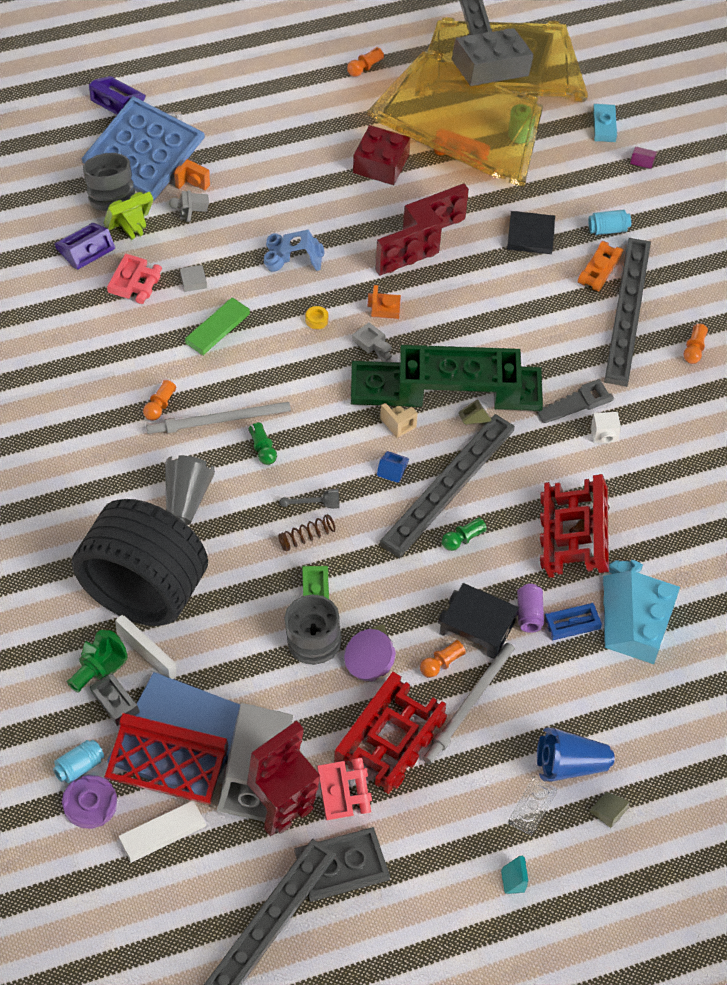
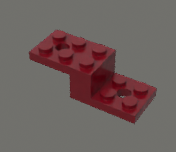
M465 183L404 206L403 230L377 239L375 270L379 276L392 273L399 268L412 265L417 261L433 257L439 253L442 228L458 224L466 218L469 189Z
M298 721L289 725L251 753L247 785L267 808L264 829L270 837L277 832L279 834L285 832L292 825L294 819L298 816L303 818L314 809L313 805L316 799L320 774L300 751L304 728Z

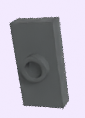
M112 673L90 686L94 697L117 726L120 725L122 713L135 716L140 712L137 704Z

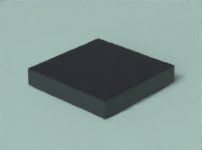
M511 211L507 250L552 254L555 215Z

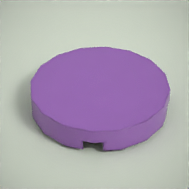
M367 629L352 637L346 646L344 655L345 665L353 676L362 681L372 682L389 672L394 664L396 652L391 639L379 630Z
M86 775L76 782L75 780L71 782L64 791L62 799L64 813L68 820L80 828L88 829L103 826L111 820L116 812L118 802L112 784L108 780L95 775Z

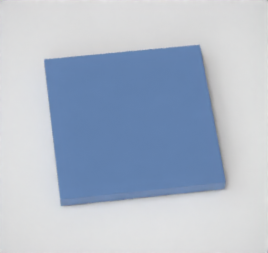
M132 96L81 159L85 163L88 159L103 153H118L126 156L130 161L131 179L134 182L135 191L142 192L143 194L150 192L155 200L174 177L176 168L181 166L205 138V134Z
M153 672L137 702L140 712L135 716L227 738L229 747L223 759L219 773L220 776L228 760L240 704ZM124 736L122 746L126 752L140 745L136 737ZM157 742L146 747L152 759L166 751L163 745ZM181 748L172 753L178 765L192 758L186 749ZM120 749V752H119L118 757L123 754L122 751H121V749ZM143 749L129 756L135 768L149 761ZM206 755L198 760L204 772L215 766L217 757ZM169 756L155 763L161 775L175 767ZM126 759L115 765V767L128 772L132 770ZM195 762L181 769L187 781L201 774ZM152 765L138 772L139 776L148 780L158 777ZM178 772L164 779L170 788L175 789L184 784ZM212 774L207 776L209 781L211 780ZM203 778L190 787L194 794L206 796L209 786ZM185 788L184 790H182V791L189 792L188 788Z

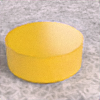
M313 306L306 311L305 322L308 327L322 329L327 326L329 314L325 308Z

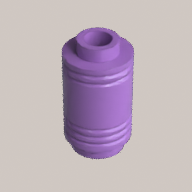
M525 584L517 591L519 607L518 625L524 632L533 633L541 630V627L544 625L543 590L535 584Z

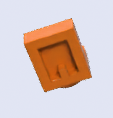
M188 159L181 166H178L174 172L175 187L178 189L186 182L203 190L210 186L209 169Z
M374 285L373 293H368L367 307H372L371 317L399 319L401 295L378 293V285Z

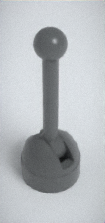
M338 489L326 490L322 497L301 499L283 497L279 501L282 507H287L289 504L322 502L327 508H340Z

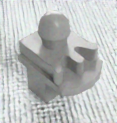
M189 190L182 191L180 199H170L169 205L174 209L180 208V219L190 222L192 211L207 212L209 197L208 194L191 193Z

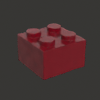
M369 125L353 155V173L394 186L409 157L411 137Z

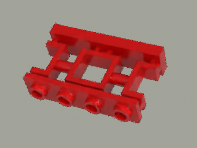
M603 474L593 475V481L584 479V490L563 492L560 483H555V486H551L550 482H545L544 492L540 493L541 504L544 507V512L540 513L541 525L544 527V533L540 534L541 547L544 548V554L540 555L542 570L545 569L548 577L551 578L554 577L555 572L558 575L563 574L564 563L585 561L588 571H593V568H597L599 573L609 572L608 487ZM592 492H593V515H592V511H591V509H590V506H582V507H579V503L591 502V501H592ZM555 499L558 506L569 504V508L555 510ZM584 519V532L563 534V521ZM554 538L558 547L569 546L567 551L555 552V562ZM594 542V557L590 548L579 549V545Z
M393 671L334 751V763L345 761V764L351 771L353 770L352 759L362 758L364 764L379 772L375 777V785L384 787V792L387 794L393 788H399L405 778L404 772L406 769L414 767L419 758L418 752L422 747H428L434 736L432 734L436 727L441 728L448 716L445 713L446 703L443 701L439 704L437 699L432 698L425 707L409 698L407 694L410 691V684L401 682L402 676ZM395 696V703L404 708L401 714L388 708V705ZM413 714L427 721L419 733V725L410 721ZM388 721L408 732L398 747L378 736ZM366 736L367 743L376 747L372 754L359 747ZM385 753L398 761L391 773L390 765L381 761Z

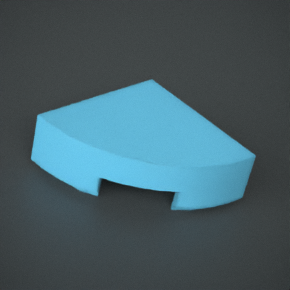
M616 560L609 564V572L611 574L626 571L639 573L642 570L643 564L635 560Z

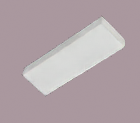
M121 615L115 620L117 634L161 675L171 679L177 677L176 663L125 616Z
M191 801L120 835L119 841L132 863L206 827V823L194 801Z

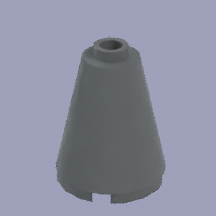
M179 455L178 460H172V456L169 457L165 463L166 510L178 517L186 525L191 524L214 477V467L211 465L210 469L206 466V461L192 456Z

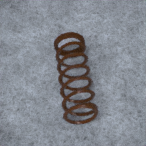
M327 514L324 515L323 520L317 518L315 523L309 521L307 527L301 524L299 530L293 527L291 533L289 531L279 533L278 538L283 550L287 552L291 549L286 533L290 535L294 546L297 548L294 530L299 533L302 543H306L302 535V527L307 530L310 540L313 541L309 528L310 523L315 527L318 537L321 538V533L317 526L318 520L323 524L326 534L329 535V530L325 524V517L329 529L335 532L336 527L332 517Z

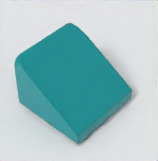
M522 855L503 866L501 870L504 892L506 894L525 893L529 880L525 857Z

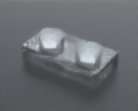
M534 776L509 817L508 824L532 836L557 794L558 789Z

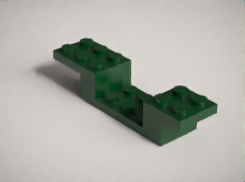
M401 345L399 362L352 361L351 405L381 406L386 403L388 406L422 407L424 390L494 392V409L542 411L543 408L542 368L521 366V349Z

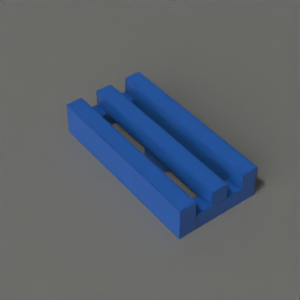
M594 603L547 613L544 617L545 623L548 624V631L551 632L552 641L600 630L602 627V622ZM591 613V615H589V616H585V617H581V618L575 617V616H580V615H584V614ZM571 618V619H569L568 621L559 622V623H555V624H554V621H559V620Z

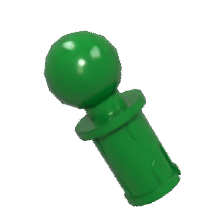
M260 422L254 423L255 430H253L252 426L248 428L254 441V450L259 452L258 459L262 464L271 465L277 459V452L272 447L273 442L267 437L263 424Z
M478 517L467 525L456 527V532L451 531L443 535V547L448 551L457 550L461 542L468 544L472 538L486 532V524Z

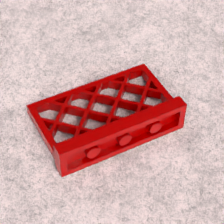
M122 713L119 722L120 729L104 776L105 779L210 805L223 759L228 751L227 738ZM124 736L136 737L140 745L126 752L122 746ZM155 742L161 743L166 751L152 759L146 747ZM181 748L188 750L192 758L178 765L172 753ZM120 749H121V751H122L123 754L118 757L119 752H120ZM143 749L149 761L135 768L129 756ZM206 755L217 757L215 766L204 772L198 760ZM169 756L175 767L161 775L155 763ZM126 759L132 770L124 775L114 774L115 765ZM195 762L201 774L187 781L181 769ZM152 765L158 777L150 782L142 781L138 772ZM178 772L184 784L175 789L168 787L164 779ZM212 774L211 780L209 781L207 776ZM204 778L209 786L206 796L194 794L190 786ZM185 788H188L189 792L182 791V790H184Z

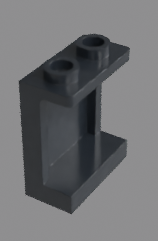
M462 583L459 591H453L449 600V609L443 610L439 617L438 624L441 625L440 634L445 636L447 631H450L487 648L486 656L495 659L517 621L519 607Z

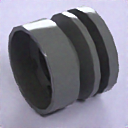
M103 153L88 159L84 163L83 174L87 184L86 190L89 203L93 208L107 211L109 205L118 200L124 202L135 194L134 182L131 179V165L126 156L118 153Z
M313 594L294 600L287 608L284 617L290 653L300 662L312 665L325 663L334 658L340 650L342 642L340 616L336 605L324 596Z

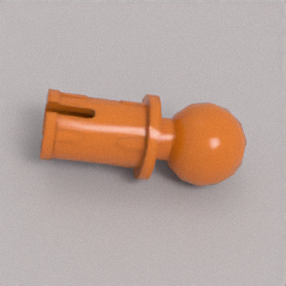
M375 47L367 54L359 55L358 60L349 62L347 66L348 73L351 76L357 77L363 73V70H370L373 64L384 59L383 51Z
M703 324L694 325L691 338L686 343L687 348L683 354L686 362L690 364L698 363L702 358V351L705 348L704 340L708 332V328Z
M164 380L156 394H152L150 397L151 402L144 406L143 413L148 420L154 421L161 417L162 409H166L168 400L177 388L173 382Z
M455 640L445 649L434 652V658H425L420 664L422 675L432 678L439 674L440 667L445 670L449 668L451 662L466 654L464 646L460 641Z

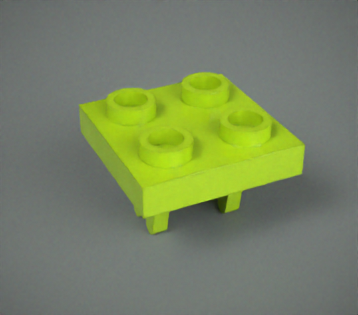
M138 192L132 195L129 200L124 202L118 200L110 204L103 222L105 228L111 230L121 226L131 240L135 238L134 232H137L141 237L143 235L142 229L146 228L144 216L148 215L154 200L151 193L143 194Z

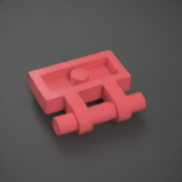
M125 253L107 286V291L127 299L130 298L133 292L137 293L136 302L143 304L151 296L153 285L158 283L162 267L154 264L152 269L147 268L146 259ZM141 277L146 279L144 284L139 283Z
M362 758L352 759L353 770L347 772L345 761L317 765V771L320 774L319 783L326 820L354 816L353 804H359L361 814L371 812L370 801H372L371 793H368L366 783L368 772L367 768H364ZM355 779L357 795L350 796L348 780Z

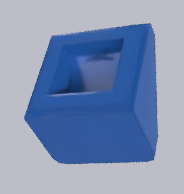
M386 451L380 459L377 476L399 482L408 465L409 458Z

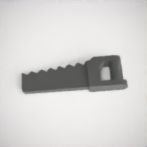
M597 379L582 385L578 392H573L572 395H567L566 398H561L560 401H555L554 404L543 407L542 411H537L543 423H548L584 409L591 410L613 401L614 397L611 393H608L602 381ZM596 390L600 397L595 399L590 391Z

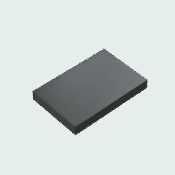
M374 827L319 841L320 844L335 853V858L309 892L308 898L312 902L390 880V874ZM307 845L294 848L296 859Z

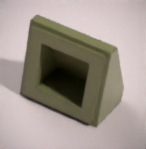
M475 400L458 413L465 425L492 421L479 400Z
M606 792L589 812L612 828L628 810L630 802Z

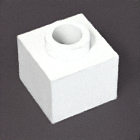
M618 412L594 413L591 424L594 443L618 442L621 430Z

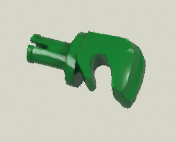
M101 629L96 633L93 644L85 641L81 653L82 656L79 658L82 667L66 682L73 691L79 693L93 677L101 680L103 677L118 671L128 658L126 648L120 637L113 631Z

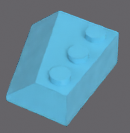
M634 571L603 576L605 648L654 664L680 587Z

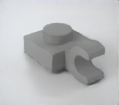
M368 322L352 334V341L367 353L375 350L378 357L384 362L392 357L389 353L392 347L385 342V334Z

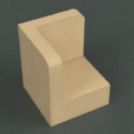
M386 403L381 405L380 419L396 438L416 428L418 413L413 407L404 411L401 406L391 410Z

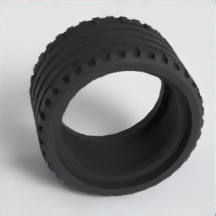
M119 499L107 503L74 553L72 567L83 589L109 611L118 616L123 615L130 621L138 624L162 626L173 623L179 617L208 568V556L195 532L172 513L142 500Z

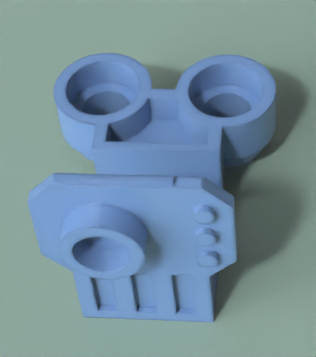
M309 229L284 234L283 237L276 233L267 237L266 246L269 252L264 256V264L269 271L275 272L280 270L284 263L290 262L291 251L306 249L315 270H321L322 257L325 254L324 247L316 238H313ZM295 237H301L300 243L292 246L290 241Z

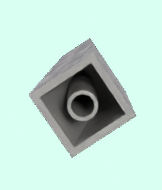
M245 703L240 704L217 811L265 822L267 808L247 785L251 753L291 725L293 720L292 714Z

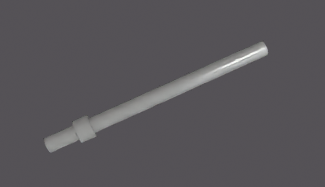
M289 402L178 420L169 418L165 419V422L147 424L146 429L147 434L165 431L168 434L177 432V429L291 411Z
M506 643L443 731L438 732L433 738L432 746L423 757L427 764H432L441 750H445L451 742V736L515 648L512 644Z

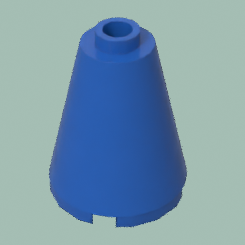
M544 728L543 731L547 733L545 736H540L538 741L537 766H542L544 774L539 773V776L544 782H554L606 772L610 766H613L615 761L614 751L611 750L608 744L559 729Z

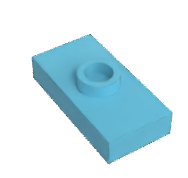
M594 104V141L616 142L615 105Z

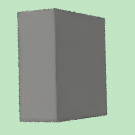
M202 265L180 269L184 292L207 288Z

